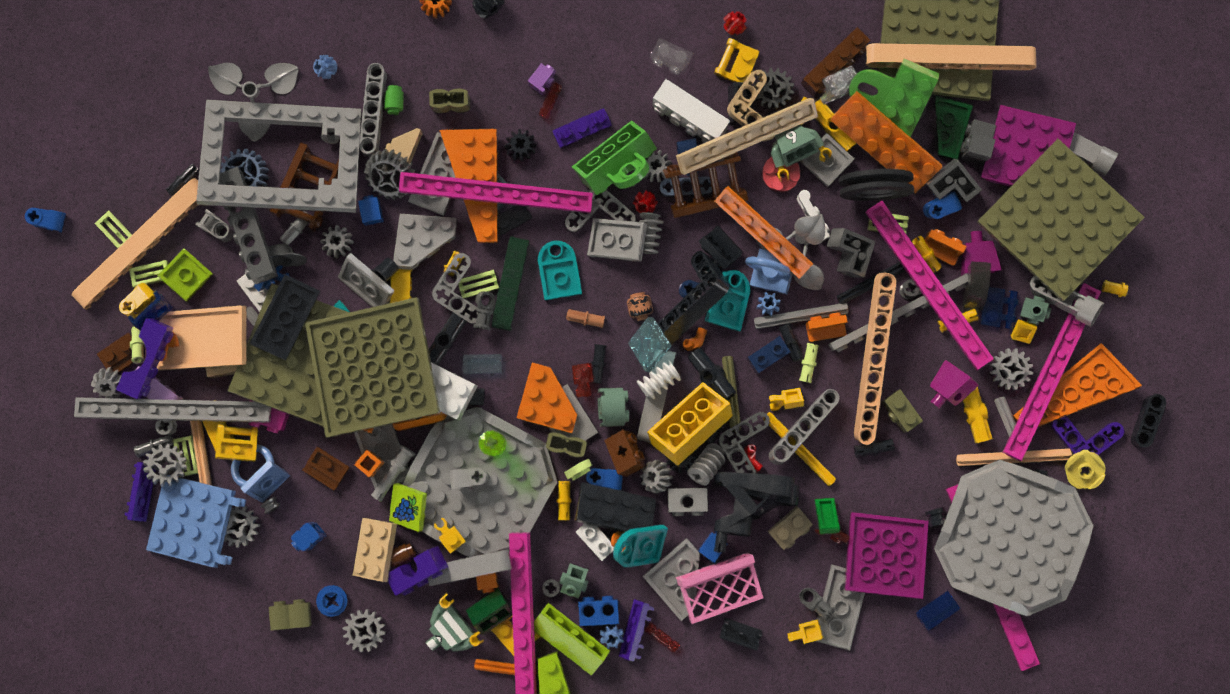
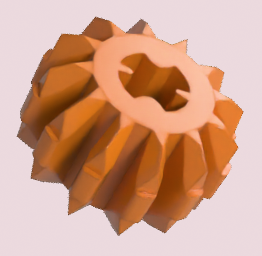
M419 0L423 4L421 6L422 11H426L427 16L433 13L434 18H437V13L444 17L443 10L449 12L450 8L448 6L452 5L451 0H439L435 5L433 4L434 0Z

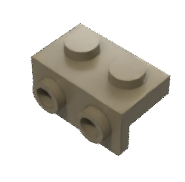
M796 506L770 528L768 533L777 542L779 547L784 550L793 546L795 540L800 535L803 536L808 533L813 524L801 509Z

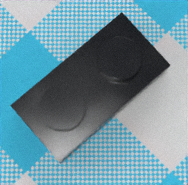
M515 205L498 215L499 237L533 219L526 206Z

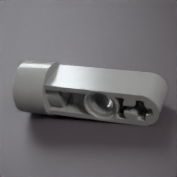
M1075 132L1073 134L1070 150L1093 171L1105 177L1118 153L1105 146L1101 147Z
M1034 276L1031 279L1030 288L1034 296L1045 298L1046 302L1076 316V320L1090 327L1095 323L1103 308V302L1089 295L1085 297L1075 291L1062 302L1059 298H1054L1051 295L1053 292L1044 284L1043 287L1036 288V285L1043 284L1038 278Z

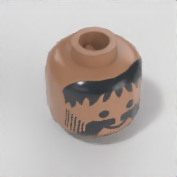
M645 292L632 294L627 300L629 316L637 318V321L649 319L648 315H651L654 311L651 297L645 295Z

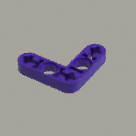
M1066 416L1058 419L1064 420L1063 426L1065 429L1071 428L1064 435H1062L1064 429L1056 426L1058 424L1057 420L1051 422L1052 429L1065 446L1071 450L1072 455L1089 448L1095 450L1096 454L1099 455L1124 434L1123 426L1120 423L1113 422L1107 424L1086 441ZM1111 427H1117L1118 435L1113 434L1108 438L1105 436L1112 431ZM1071 433L1077 437V441L1073 445L1067 441V437ZM1097 437L1102 438L1104 441V445L1101 448H1097L1094 444Z

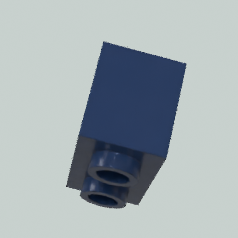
M779 336L746 359L755 373L759 374L789 354L790 350Z

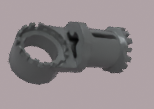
M482 291L477 294L478 315L476 324L473 327L485 330L491 329L489 324L491 315L494 314L493 310L496 301L493 293ZM484 295H487L489 303L484 306L481 299Z
M804 588L799 593L801 603L812 612L815 611L823 617L824 622L836 610L835 607H830L824 602L823 598L813 588ZM806 591H811L814 595V599L811 602H807L804 599Z

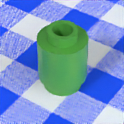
M396 85L387 86L384 96V110L388 111V114L398 115L399 112L403 111L404 92L402 87Z

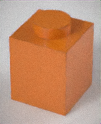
M366 450L354 465L368 477H373L385 462L371 450Z
M497 572L476 576L478 590H483V593L493 592L494 588L499 587Z

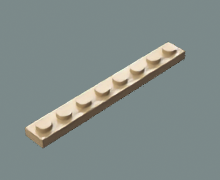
M808 98L676 155L681 173L683 175L818 117L814 99Z

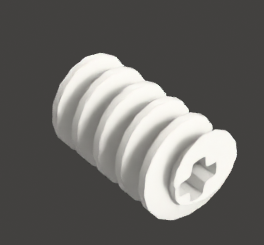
M669 360V365L662 363L663 370L659 367L655 368L657 374L649 372L650 379L644 376V383L639 380L637 381L638 386L647 398L650 396L655 399L654 392L662 394L661 387L668 390L667 383L673 386L674 378L678 381L681 380L678 372Z

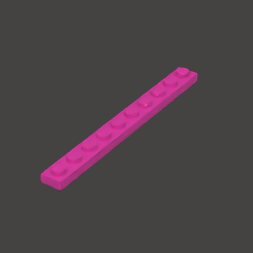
M401 172L399 184L400 193L591 213L593 193L407 172Z
M880 201L868 209L865 213L973 367L978 370L994 359L884 202Z
M1083 283L1078 293L1085 297L1089 295L1098 300L1101 291ZM1068 313L1002 452L1018 461H1022L1086 325L1076 320V316Z
M958 484L946 489L951 503ZM993 604L1020 670L1024 671L1039 665V660L1020 614Z
M530 532L509 533V548L512 566L510 571L516 694H537Z

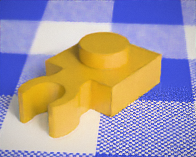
M441 518L444 526L439 528L434 523V527L442 532L443 535L439 539L449 553H452L464 544L466 540L455 526L449 529L447 521Z

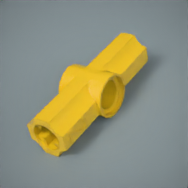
M821 99L815 103L818 117L815 119L828 135L844 150L849 151L856 142L839 127L835 130L829 127V123L832 122L830 119L834 113Z
M977 387L963 402L965 406L964 413L968 417L966 421L970 424L975 443L991 440L992 435L987 421V408L982 403Z

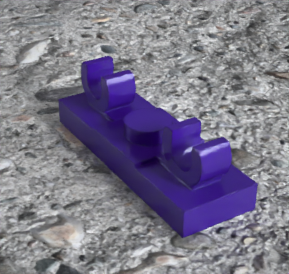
M603 108L559 127L552 132L559 147L563 148L609 128L612 124Z
M137 462V464H134L136 473L132 474L134 481L130 502H127L129 511L125 513V516H127V520L146 522L153 488V478L148 480V473H145L143 469L148 466H145L143 462Z
M636 599L633 601L619 656L630 661H634L635 658L641 659V656L636 654L637 649H644V646L639 644L644 634L645 620L651 621L652 619L646 616L647 611H654V608L649 606L648 603Z

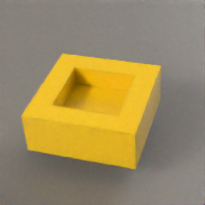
M1018 319L1011 333V338L1030 344L1037 330L1036 324Z

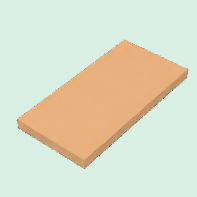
M246 306L145 314V320L146 318H153L173 327V332L176 334L179 342V347H168L166 360L159 361L158 371L246 365Z

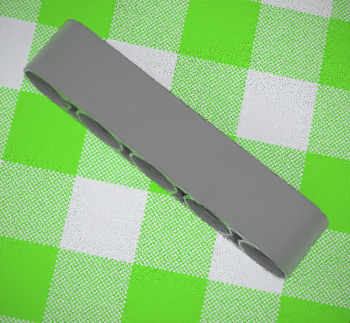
M372 63L367 69L359 148L366 157H371L379 151L387 78L386 71L379 63ZM374 71H382L380 76L373 77ZM373 89H380L377 95H371ZM372 107L378 108L375 114H369V109ZM370 125L376 126L375 131L372 133L367 132V128ZM367 144L374 145L371 151H365Z
M657 348L652 372L657 374L656 367L663 370L662 363L669 365L668 360L673 365L676 352ZM662 387L660 388L662 394L654 392L655 399L650 396L645 399L637 440L651 443L647 431L661 420L667 390Z
M828 389L812 403L769 452L771 463L780 465L790 458L837 405L840 398L837 391ZM825 395H829L832 398V403L826 402ZM813 409H817L820 412V417L813 415ZM805 423L808 426V431H803L800 424ZM789 436L795 439V445L789 444ZM776 450L782 452V460L775 456Z
M508 549L446 562L448 568L442 571L443 575L435 579L431 577L428 581L429 586L512 569Z

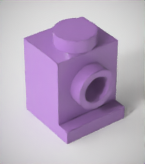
M541 63L529 78L528 85L544 96L546 94L545 88H550L555 80L553 77L556 70L548 64L545 66Z

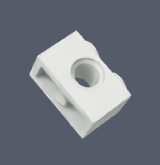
M584 524L576 531L601 561L614 550L610 539L598 526Z

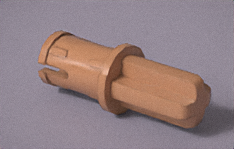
M569 309L566 320L582 323L584 326L587 324L603 328L605 316L588 313L589 311L585 313Z

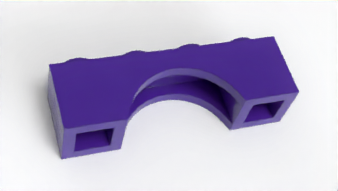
M146 318L139 337L146 346V359L137 370L123 372L116 388L117 391L135 399H144L149 394L151 389L149 385L158 373L157 366L159 361L163 360L166 353L165 347L172 340L173 327L153 318Z

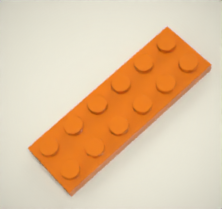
M858 91L830 119L886 169H900L912 172L914 180L909 184L914 186V193L920 190L942 168L940 162Z

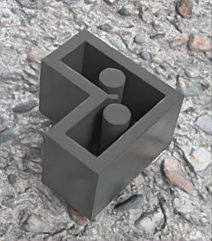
M975 119L970 124H967L965 131L967 137L965 142H962L959 152L962 153L961 159L981 165L985 161L987 162L991 158L996 140L993 139L996 125Z
M955 158L926 183V186L939 200L954 189L962 200L968 202L982 190L960 161Z
M845 228L832 229L827 247L842 253L837 271L850 277H865L875 241Z

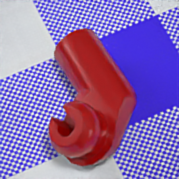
M749 444L745 446L744 451L757 473L763 465L756 460V446Z

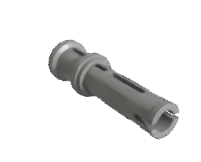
M403 445L399 447L400 451L396 457L391 459L390 468L371 494L372 497L379 501L383 500L400 472L406 470V465L411 457L416 455L412 450Z

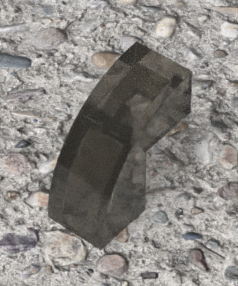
M971 261L969 264L968 285L963 291V310H983L989 290L991 263Z

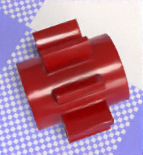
M732 11L723 18L726 22L724 29L731 35L741 34L747 28L744 25L746 22L745 16L738 11L735 13Z
M647 190L643 194L638 192L633 201L636 211L639 213H647L648 211L653 213L658 201H655V195Z

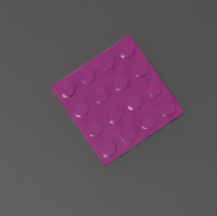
M1000 105L993 139H996L991 158L984 163L980 179L1012 186L1057 139L1070 149L1076 123Z
M851 512L844 591L923 599L928 521Z

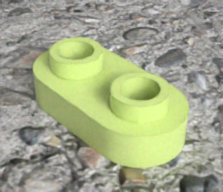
M586 459L564 473L567 479L572 478L574 481L591 471L589 467L592 464L589 459Z

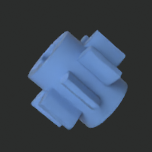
M320 55V59H316L313 69L318 74V77L331 79V75H335L337 71V63L333 60V57Z
M765 292L764 298L758 297V301L761 304L757 305V309L762 310V316L766 313L772 317L773 311H779V307L776 305L780 304V300L775 299V293L768 295ZM769 301L772 302L769 307L765 306Z
M606 624L605 630H600V635L603 636L600 638L601 643H606L607 649L610 647L618 648L619 642H623V637L621 636L623 635V630H618L616 624L613 626Z

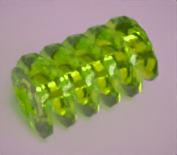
M487 431L481 435L479 447L484 454L498 456L504 452L506 440L499 432ZM491 439L497 441V444H494V448L488 446V443H491Z

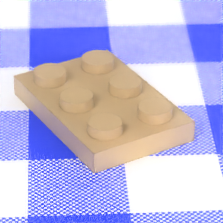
M362 518L353 576L387 582L397 524Z

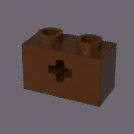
M621 430L604 440L618 475L627 477L645 467L644 455L638 449L636 444L637 438L634 433Z

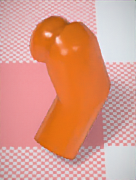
M698 327L696 336L685 339L683 347L687 351H693L702 347L707 330Z

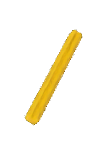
M768 412L769 426L782 438L788 432V429L771 412ZM790 436L788 437L789 444L795 445V439ZM803 444L798 447L795 453L828 486H831L836 481V478Z

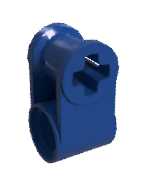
M956 190L950 191L940 200L936 198L927 202L923 207V214L927 218L940 219L961 210L963 207Z
M30 208L25 213V220L36 227L62 232L66 213ZM39 215L38 219H33L34 216Z
M594 468L590 469L591 471L586 474V480L589 484L615 490H621L623 476L618 475L616 470ZM594 471L600 476V480H596V483L589 477L594 474Z

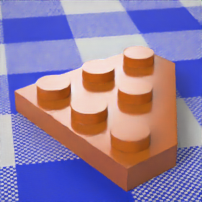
M532 363L517 419L573 433L577 413L551 367Z

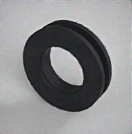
M872 169L848 173L839 178V184L844 187L840 190V197L853 201H877L906 197L914 193V186L909 184L914 180L913 173L900 169Z

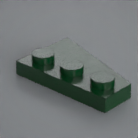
M935 96L938 156L950 160L958 159L972 105Z

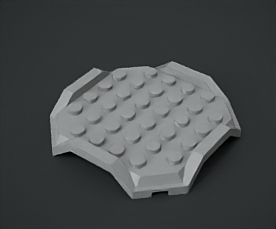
M476 407L466 410L461 420L447 416L443 421L436 422L413 461L403 485L427 493L422 532L441 542L439 537L443 534L434 527V523L439 528H442L444 522L441 518H444L448 523V528L450 529L455 526L466 540L456 551L468 557H474L507 549L510 554L509 533L531 532L558 482L545 442L484 409ZM482 468L487 472L488 480L480 486L451 490L449 470ZM477 471V475H474V479H477L478 482H480V479L483 478V474H479V471Z
M997 460L961 476L934 550L951 587L1019 614L1029 616L1067 599L1089 545L1093 524L1075 487L1003 460Z

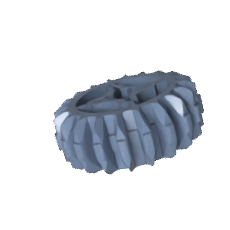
M237 149L236 155L231 151L229 152L230 158L223 156L226 162H221V167L223 168L220 170V173L235 168L233 165L236 162L246 160L240 166H237L243 173L245 172L249 176H245L246 182H253L250 186L255 187L267 186L263 179H269V176L264 174L269 172V169L264 167L267 163L261 161L262 156H256L255 151L252 150L249 153L248 149H244L242 153L240 149ZM252 162H254L257 168L256 177L251 174Z

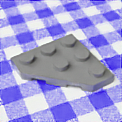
M400 214L393 259L399 269L413 270L425 258H429L439 251L440 247L454 240L457 218Z
M687 538L643 575L645 580L681 621L688 616V612L676 577L698 570L700 554ZM691 587L686 589L688 597L694 600L697 595V588Z

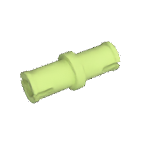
M134 326L131 329L132 341L130 342V348L132 349V362L135 364H141L145 361L144 349L146 346L139 337L142 329L141 326Z
M807 343L805 357L801 362L803 367L799 381L812 382L814 366H817L815 361L819 345Z

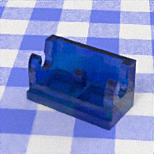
M157 291L153 292L156 299L136 318L131 314L128 316L132 325L140 331L146 318H153L159 321L173 308L168 300Z
M946 591L917 611L916 616L928 632L961 608L949 591Z

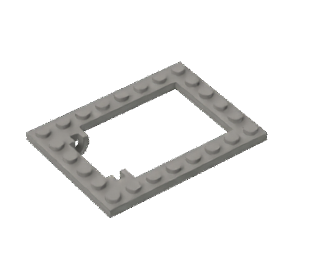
M206 100L197 205L356 213L361 109ZM225 121L322 127L321 139L324 142L335 144L340 139L338 179H332V184L326 185L324 178H319L318 190L219 185ZM327 132H334L335 135H329Z

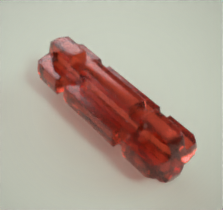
M552 83L551 91L548 92L543 107H541L539 116L542 118H549L550 110L553 109L558 98L557 94L562 89L560 84Z
M649 623L646 626L645 632L649 635L652 634L653 638L665 647L668 646V649L672 652L677 651L680 646L677 641L671 640L669 635L661 629H657V626L653 623Z

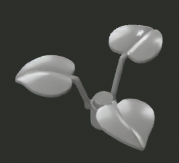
M222 63L208 67L210 80L219 92L231 95L235 92L236 87L242 88L243 94L254 103V98L258 97L260 88L271 86L272 90L277 94L289 93L296 84L299 70L297 66L289 63L271 65L264 74L269 83L256 85L251 81L239 84L243 75L240 68L233 63ZM238 122L242 132L252 141L261 139L270 124Z
M823 215L799 218L794 225L795 231L786 239L790 240L792 237H795L798 243L805 244L803 255L806 257L809 243L812 245L820 244L825 237ZM775 228L783 236L782 232ZM756 240V242L758 243V245H759L761 248H763L764 250H767L763 245H761V244ZM812 265L800 279L793 274L797 283L802 287L811 290H820L822 288L824 274L816 265Z

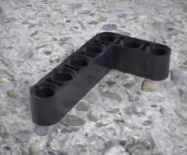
M697 251L691 258V264L701 282L649 332V339L662 348H669L729 290V284L719 266L716 265L714 259L703 251Z

